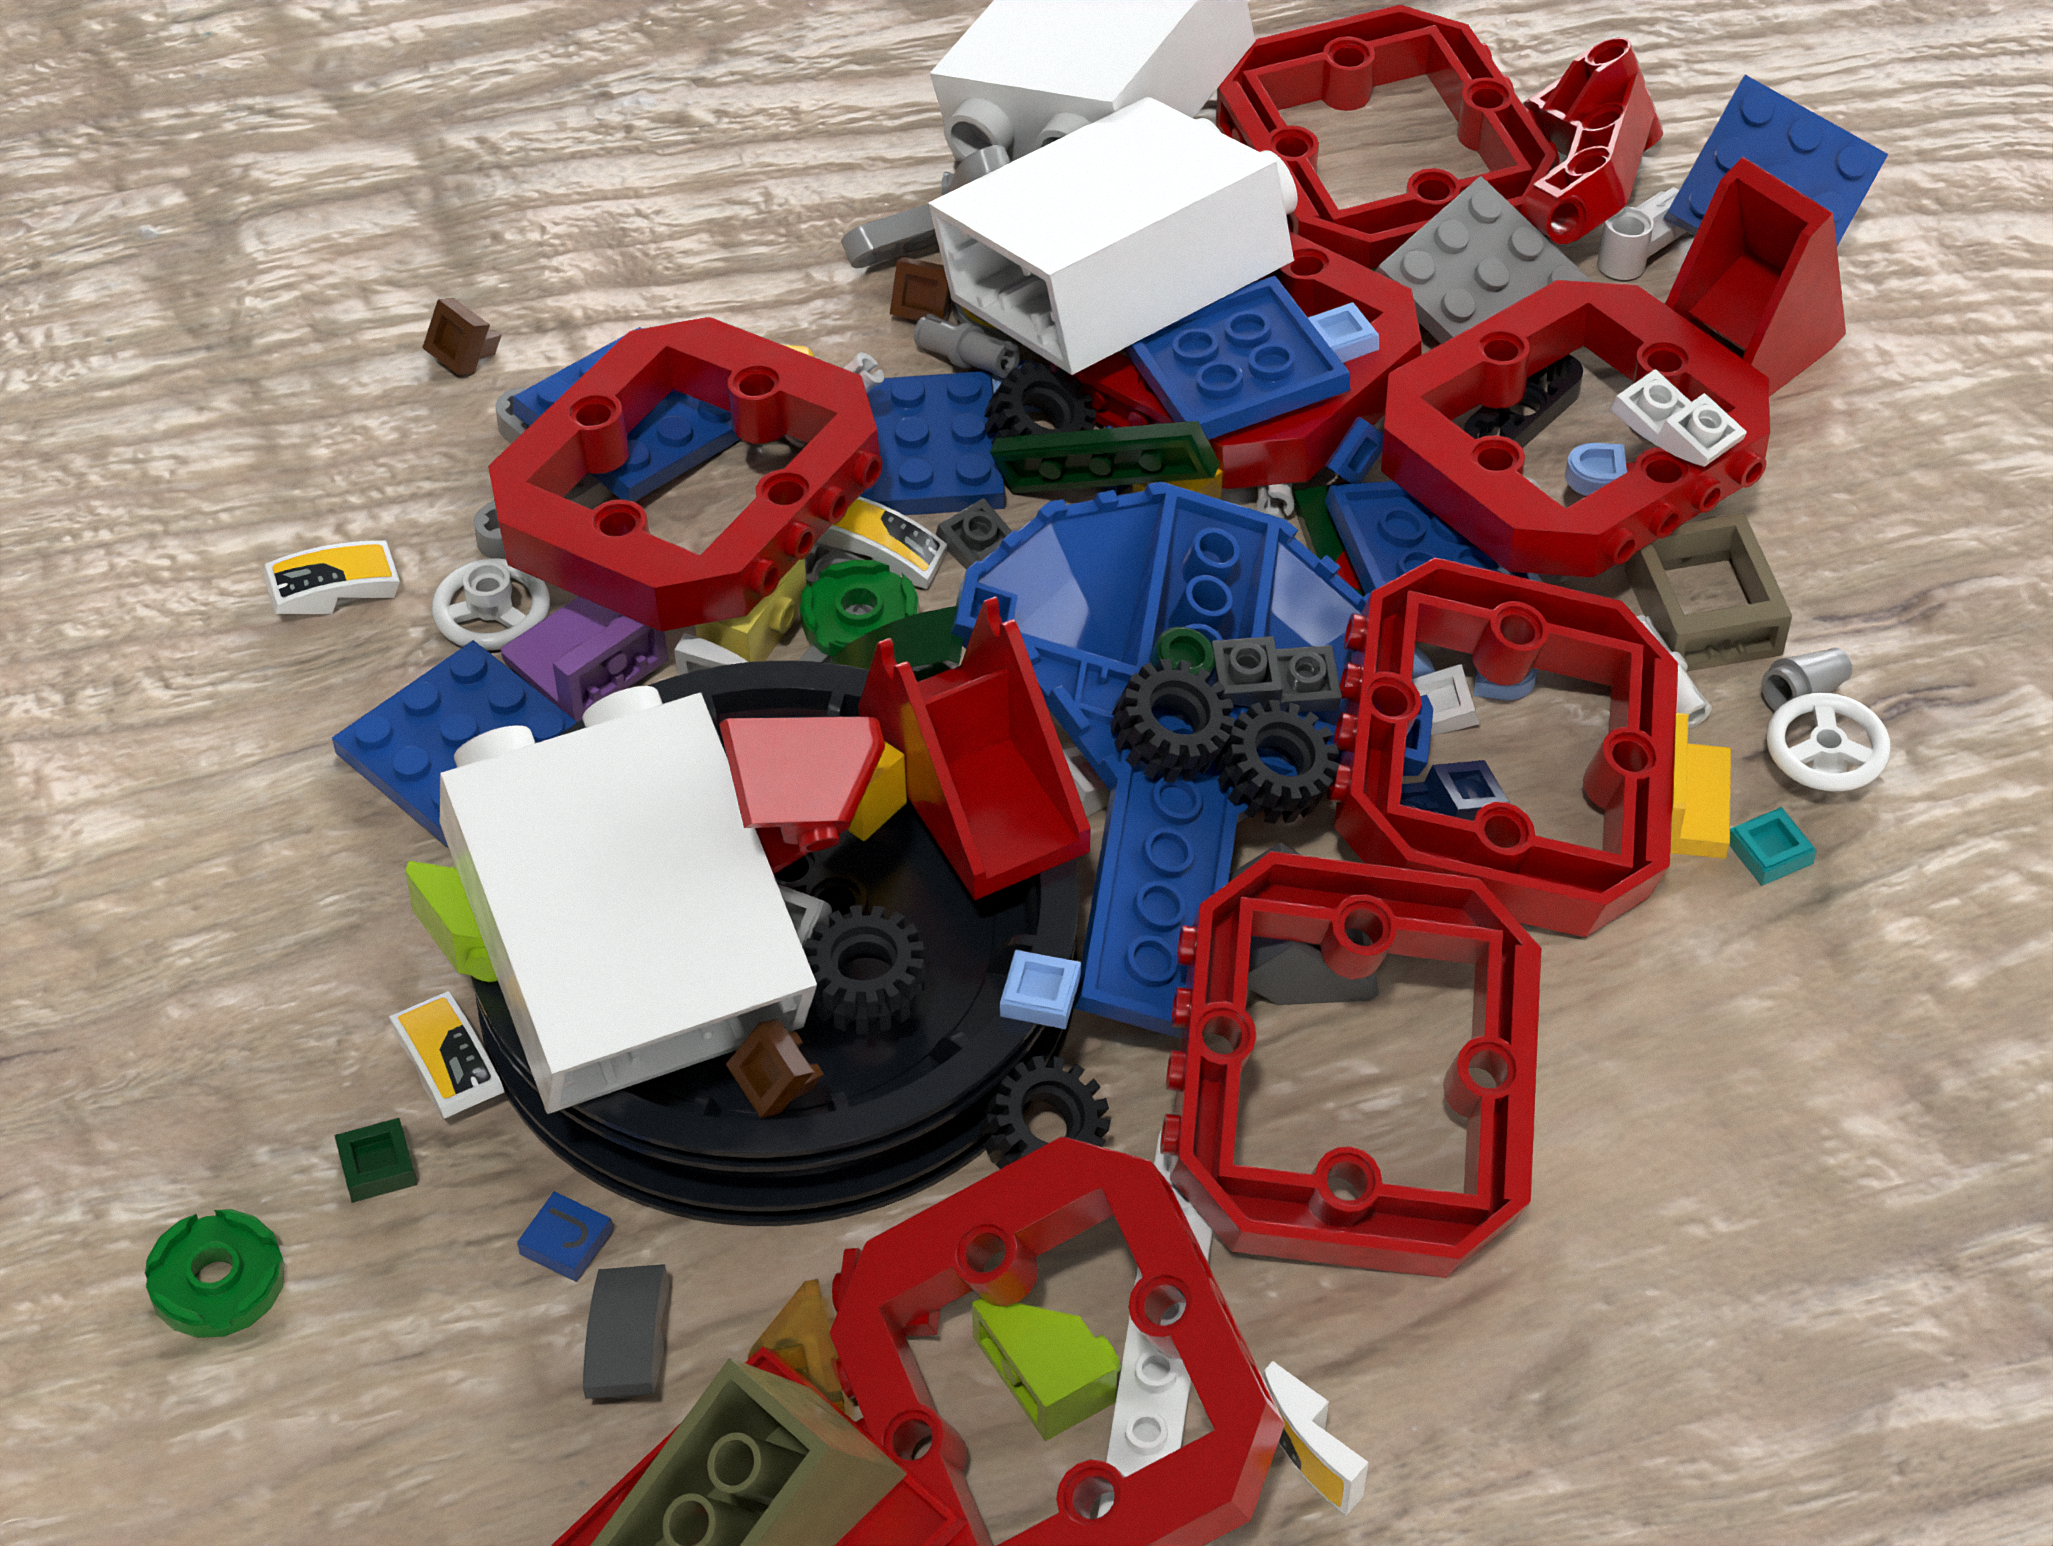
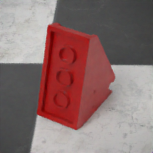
M1742 157L1719 181L1665 305L1706 334L1713 330L1745 351L1742 359L1769 377V397L1832 350L1846 335L1833 212L1745 157Z
M997 597L983 601L961 665L955 669L947 670L917 682L913 670L907 661L900 664L896 663L891 638L877 643L859 703V717L877 718L884 741L905 755L906 795L974 900L1090 852L1091 827L1022 635L1014 619L1002 623Z

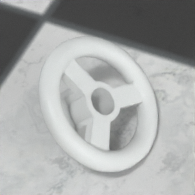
M482 559L459 567L440 583L432 601V616L439 631L453 643L464 647L474 640L487 651L500 650L504 645L547 617L550 595L543 580L508 566L506 559ZM511 578L524 584L531 593L532 606L527 616L512 607ZM463 586L466 601L450 605L454 594ZM479 617L483 620H497L509 629L494 633H478L464 629L457 623Z
M1811 693L1787 701L1773 714L1766 733L1768 750L1777 766L1796 782L1822 791L1840 792L1865 786L1881 774L1890 757L1889 734L1878 716L1860 702L1838 694ZM1813 712L1816 728L1811 732L1810 739L1788 748L1785 741V732L1790 722L1804 713ZM1835 713L1847 716L1861 725L1871 740L1872 749L1848 740L1845 732L1836 726ZM1849 762L1859 766L1855 770L1846 772Z

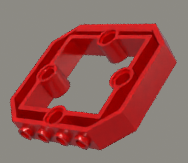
M1404 5L1391 6L1255 39L1256 41L1217 88L1216 127L1219 131L1258 152L1268 150L1275 153L1289 169L1295 182L1298 196L1296 209L1286 215L1289 231L1368 269L1378 268L1383 261L1478 177L1482 176L1521 213L1522 201L1526 194L1534 187L1533 184L1560 165L1559 154L1555 144L1551 140L1547 141L1537 126L1532 110L1524 107L1514 92L1510 78L1501 73L1492 59L1487 44L1480 42L1469 24ZM1426 74L1458 122L1457 137L1459 142L1466 148L1477 151L1490 172L1459 180L1452 173L1443 169H1422L1415 172L1408 179L1405 194L1339 210L1317 175L1319 151L1317 136L1304 127L1287 126L1278 110L1322 100L1327 106L1336 110H1357L1364 107L1370 101L1372 87Z
M1289 231L1294 261L1254 282L1276 276L1307 318L1349 303H1354L1379 334V350L1343 363L1350 372V391L1209 439L1208 441L1220 463L1218 468L1223 471L1222 488L1235 489L1306 482L1325 467V464L1357 417H1361L1373 426L1385 416L1389 373L1422 355V340L1411 288ZM1119 352L1073 375L1067 373L1064 378L1069 383L1076 377L1083 384L1078 393L1080 395L1090 393L1093 402L1088 409H1096V419L1094 421L1106 427L1109 425L1113 428L1175 423L1131 359ZM1050 362L1051 373L1055 374L1059 367Z
M1556 280L1389 373L1381 472L1508 572L1594 578L1614 565L1625 563L1635 552L1657 539L1668 537L1683 523L1700 513L1711 511L1723 499L1743 487H1751L1761 478L1767 465L1765 458L1770 436L1769 377L1638 285ZM1584 346L1633 382L1632 385L1656 369L1691 402L1705 393L1747 433L1743 440L1705 467L1681 459L1660 447L1643 451L1637 457L1632 470L1573 505L1564 508L1523 476L1525 453L1524 449L1517 442L1508 437L1498 435L1484 436L1475 440L1454 424L1452 420L1480 404L1491 408H1508L1516 405L1523 399L1526 392L1527 377Z
M704 317L629 331L507 447L488 468L508 566L664 632L747 616L764 597L774 592L782 577L799 560H803L808 556L815 542L831 525L841 521L848 507L864 490L871 488L877 482L882 471L883 461L879 453L876 423L861 375L712 317ZM673 389L731 412L733 430L737 437L745 442L754 444L769 443L787 434L808 443L784 469L770 472L759 480L756 485V498L701 555L651 535L647 514L643 507L635 502L612 500L602 503L592 510L563 498L587 473H607L623 465L629 457L627 434Z
M1433 558L1372 591L1361 615L1352 613L1346 627L1344 649L1352 651L1351 663L1347 662L1345 664L1339 685L1342 699L1347 700L1346 713L1341 712L1338 718L1333 738V744H1337L1338 750L1342 751L1341 763L1327 793V799L1336 802L1334 828L1358 857L1366 864L1479 878L1519 923L1581 937L1589 936L1647 900L1670 866L1678 662L1623 601L1440 558ZM1415 641L1472 654L1473 664L1478 672L1488 681L1498 685L1511 686L1521 683L1528 676L1530 670L1535 668L1612 686L1609 734L1605 736L1583 776L1584 790L1588 797L1599 807L1605 809L1603 851L1536 836L1534 824L1529 816L1519 807L1507 802H1492L1484 805L1477 811L1472 821L1400 805L1406 737L1422 705L1420 693L1411 682Z
M1270 851L1200 903L1192 926L1182 925L1180 929L1177 965L1188 966L1186 988L1176 987L1172 1006L1171 1026L1182 1028L1180 1051H1170L1166 1073V1090L1177 1091L1175 1115L1165 1114L1160 1142V1153L1171 1155L1169 1178L1232 1252L1447 1278L1515 1223L1531 1202L1542 948L1479 878ZM1352 928L1362 930L1370 937L1372 945L1361 946L1355 944L1348 938L1345 930ZM1251 936L1319 944L1322 957L1328 968L1337 975L1348 979H1363L1374 974L1382 965L1388 953L1475 965L1472 1037L1459 1051L1447 1070L1443 1082L1444 1096L1450 1107L1462 1117L1467 1118L1464 1193L1382 1183L1381 1170L1374 1158L1364 1150L1352 1146L1337 1147L1325 1153L1317 1163L1312 1174L1233 1164L1240 1074L1252 1053L1257 1038L1255 1024L1249 1013L1245 1011ZM1213 1034L1223 1036L1230 1042L1233 1052L1229 1054L1213 1052L1206 1046L1203 1037ZM1480 1068L1487 1071L1495 1080L1496 1088H1485L1478 1085L1470 1076L1469 1069ZM1331 1178L1347 1180L1356 1190L1357 1199L1343 1200L1336 1197L1328 1187L1327 1180Z
M1061 1136L866 1241L829 1332L839 1358L831 1361V1367L845 1395L849 1399L855 1397L863 1418L857 1420L856 1423L968 1522L946 1546H993L962 1472L967 1458L965 1441L958 1431L937 1413L902 1328L906 1327V1324L927 1313L940 1309L971 1291H974L982 1300L994 1306H1009L1018 1303L1030 1293L1036 1283L1038 1275L1037 1256L1113 1215L1143 1276L1130 1293L1128 1308L1131 1320L1160 1353L1169 1358L1182 1359L1214 1431L1127 1477L1116 1467L1102 1460L1090 1459L1077 1463L1065 1473L1058 1485L1056 1501L1059 1513L997 1546H1204L1251 1521L1285 1423L1171 1185L1151 1160ZM1005 1251L1001 1264L993 1271L984 1273V1267L989 1258L996 1253ZM1177 1303H1186L1185 1311L1177 1321L1166 1326L1160 1325L1161 1317L1170 1306ZM932 1435V1443L927 1453L919 1459L912 1460V1451L917 1442L924 1437ZM1114 1492V1501L1110 1510L1102 1517L1090 1519V1510L1094 1501L1102 1494Z

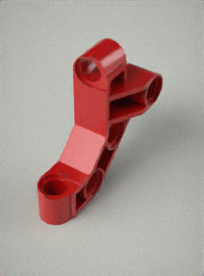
M1623 37L1610 38L1594 45L1576 57L1563 76L1523 102L1525 108L1528 107L1532 110L1537 126L1547 141L1551 140L1558 152L1568 157L1566 161L1549 171V174L1533 184L1534 187L1526 194L1521 206V214L1545 237L1558 244L1576 242L1626 206L1643 152L1655 145L1663 136V127L1650 92L1645 86V79L1632 44L1627 38Z

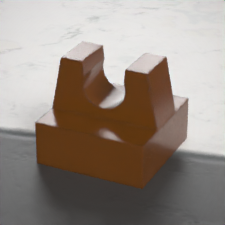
M907 257L897 260L890 315L919 321L922 317L927 318L926 314H933L940 319L948 321L952 299L944 266Z
M455 298L438 299L422 348L457 375L474 374L479 359L496 354L502 335L495 330H489V323Z
M779 1018L759 1022L726 1063V1066L760 1118L780 1114L790 1101L811 1091L824 1075L818 1064H808L799 1050L803 1041L797 1032L787 1031Z

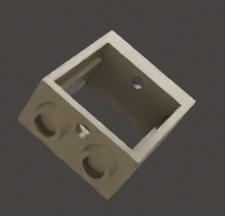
M1745 513L1720 517L1714 516L1685 522L1677 527L1668 537L1655 540L1635 552L1626 561L1625 573L1644 616L1651 618L1654 627L1670 650L1678 652L1683 656L1688 665L1686 672L1783 655L1792 613ZM1730 560L1750 604L1684 615L1665 571Z

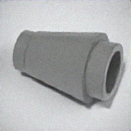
M1839 648L1778 659L1772 663L1762 678L1763 695L1769 706L1776 711L1787 701L1801 695L1831 693L1843 682L1850 679L1852 664L1847 654Z

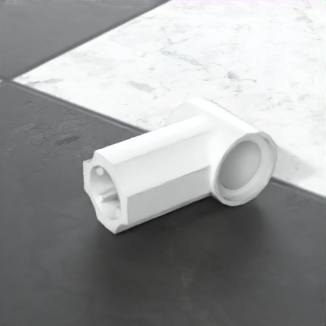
M1672 187L1666 192L1660 191L1636 208L1626 206L1604 222L1597 261L1600 271L1613 279H1635L1645 272L1648 257L1687 232L1663 218L1679 191L1677 188Z

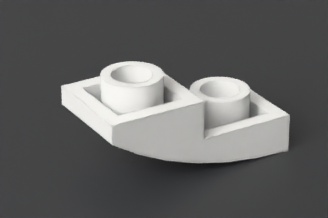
M1656 369L1618 394L1610 408V411L1625 424L1656 446L1681 459L1704 467L1743 440L1747 433L1705 393L1691 402Z

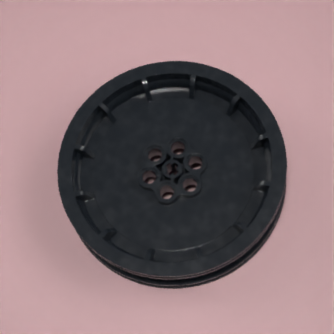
M758 661L697 670L648 686L658 690L663 704L701 692L726 754L719 723L727 718L859 717V703L869 670L824 662ZM583 719L559 736L586 728ZM907 796V803L867 840L863 841L848 830H845L839 834L840 842L837 845L824 850L809 852L773 874L777 884L827 902L831 906L832 913L839 910L844 919L850 918V906L857 905L862 907V916H871L873 905L885 907L886 920H889L895 911L905 916V928L913 923L919 931V941L923 940L926 975L925 991L922 990V1002L918 1009L910 1006V1017L903 1023L892 1015L891 1029L880 1032L878 1023L870 1022L868 1023L869 1034H857L856 1022L853 1021L849 1022L846 1031L834 1027V1014L825 1022L817 1015V1005L812 1007L810 1005L804 1027L791 1032H797L803 1041L799 1050L808 1064H818L824 1075L811 1091L790 1101L784 1110L777 1115L760 1118L726 1066V1063L737 1050L547 1114L499 982L482 981L470 975L476 995L484 1046L502 1082L507 1099L536 1137L574 1170L607 1190L633 1202L688 1219L738 1226L804 1225L832 1221L885 1207L937 1184L959 1171L986 1151L983 1144L991 1137V1133L980 1134L979 1122L986 1116V1113L981 1112V1109L993 1088L1021 1061L1026 1065L1032 1057L1043 1055L1044 1064L1046 1065L1054 1056H1060L1071 1025L1076 994L1066 1029L1000 1017V1001L1015 950L1077 961L1076 934L1079 899L1076 860L1072 859L974 900ZM860 958L846 963L840 968L839 972L847 978L865 981L883 976L891 967L878 959ZM1034 1100L1025 1103L1023 1113Z

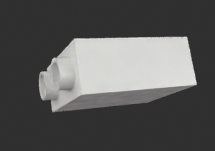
M994 0L930 72V76L945 124V139L953 152L954 159L962 161L968 155L980 149L993 145H1002L1005 147L1010 161L1013 162L1147 96L1194 118L1256 40L1247 0Z
M1149 96L928 203L951 299L1071 375L1294 261L1286 215L1296 209L1298 196L1295 182L1285 163L1271 151L1264 150L1258 152L1222 134L1208 119L1199 118L1195 120Z
M638 686L624 689L600 699L584 712L582 719L586 728L535 743L532 732L528 727L507 726L480 734L464 743L454 754L457 768L440 773L439 822L547 1114L738 1050L759 1022L779 1018L785 1029L789 1032L804 1027L817 983L755 828H744L728 759L701 692L663 704L658 690L654 687Z

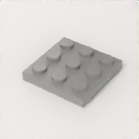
M1482 176L1478 177L1383 261L1375 271L1412 289L1418 322L1441 344L1556 280L1593 282Z

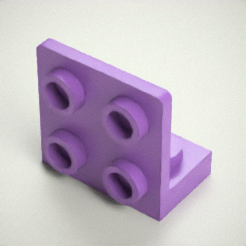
M580 596L501 648L504 662L577 722L582 719L584 712L595 702L610 694L627 689L668 661L665 631H658Z

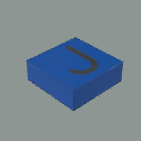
M554 1191L517 1241L519 1254L577 1282L613 1232L612 1221L610 1217Z

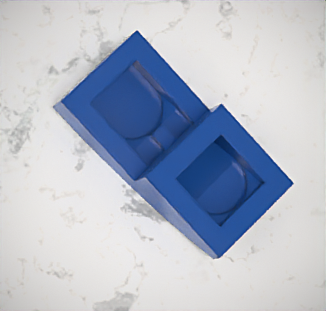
M1357 417L1325 464V467L1345 482L1350 484L1362 483L1382 453L1384 434L1361 417Z

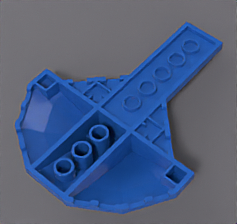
M1165 482L1147 484L1144 491L1117 496L1115 491L1112 490L1097 493L1094 500L1066 505L1064 499L1045 504L1039 509L1035 518L1018 532L1016 530L1012 531L1002 540L1000 546L981 562L977 560L967 568L959 587L956 602L957 609L951 634L963 638L962 646L966 649L983 601L997 597L1002 623L1014 619L1019 627L1047 707L1110 791L1081 962V976L1077 987L1074 1009L1181 1039L1182 1028L1171 1026L1176 987L1186 988L1188 966L1177 965L1180 929L1182 925L1192 926L1200 903L1228 883L1236 826L1238 822L1250 817L1244 813L1249 804L1242 799L1234 806L1229 801L1228 796L1234 788L1231 786L1221 789L1217 779L1222 771L1215 770V761L1203 775L1198 772L1195 779L1184 782L1180 773L1175 783L1164 782V771L1158 770L1153 779L1143 775L1148 765L1141 760L1133 768L1125 761L1131 750L1127 748L1118 752L1114 744L1119 733H1111L1110 723L1114 718V715H1112L1114 707L1135 672L1138 674L1142 666L1150 663L1152 649L1161 634L1174 627L1194 629L1203 634L1211 644L1212 641L1274 636L1276 649L1332 645L1340 684L1344 666L1347 662L1351 663L1352 651L1344 649V637L1349 618L1352 613L1361 615L1371 593L1369 592L1362 597L1337 575L1341 568L1327 555L1320 560L1295 538L1298 529L1286 519ZM1215 668L1206 681L1210 687L1217 683ZM1427 695L1421 696L1422 705L1419 714L1406 737L1403 776H1419L1428 764L1434 708ZM1341 699L1340 708L1337 711L1312 712L1319 718L1313 727L1318 731L1327 726L1332 733L1326 745H1333L1336 724L1341 712L1346 713L1347 700ZM1233 704L1234 709L1229 717H1234L1235 722L1243 711L1245 713L1248 711L1249 707ZM1165 707L1151 708L1153 716L1164 728L1177 734H1193V729L1189 722L1178 712ZM1298 712L1297 716L1305 719L1309 712ZM1269 748L1256 749L1261 761L1272 771L1284 776L1298 775L1292 762L1282 753ZM1338 750L1339 755L1334 762L1340 764L1342 751Z

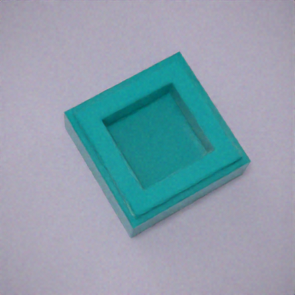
M1782 807L1730 828L1729 846L1761 886L1814 864L1817 853L1816 848Z

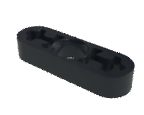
M1568 354L1527 377L1526 392L1519 403L1534 407L1537 410L1536 413L1518 415L1509 408H1491L1483 405L1466 421L1464 431L1476 440L1484 436L1497 435L1499 426V436L1508 437L1524 448L1578 399L1583 377L1582 364L1574 356ZM1546 380L1551 382L1548 384L1547 392L1545 391Z

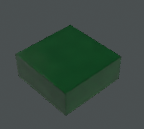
M400 1117L334 1135L352 1203L417 1185Z

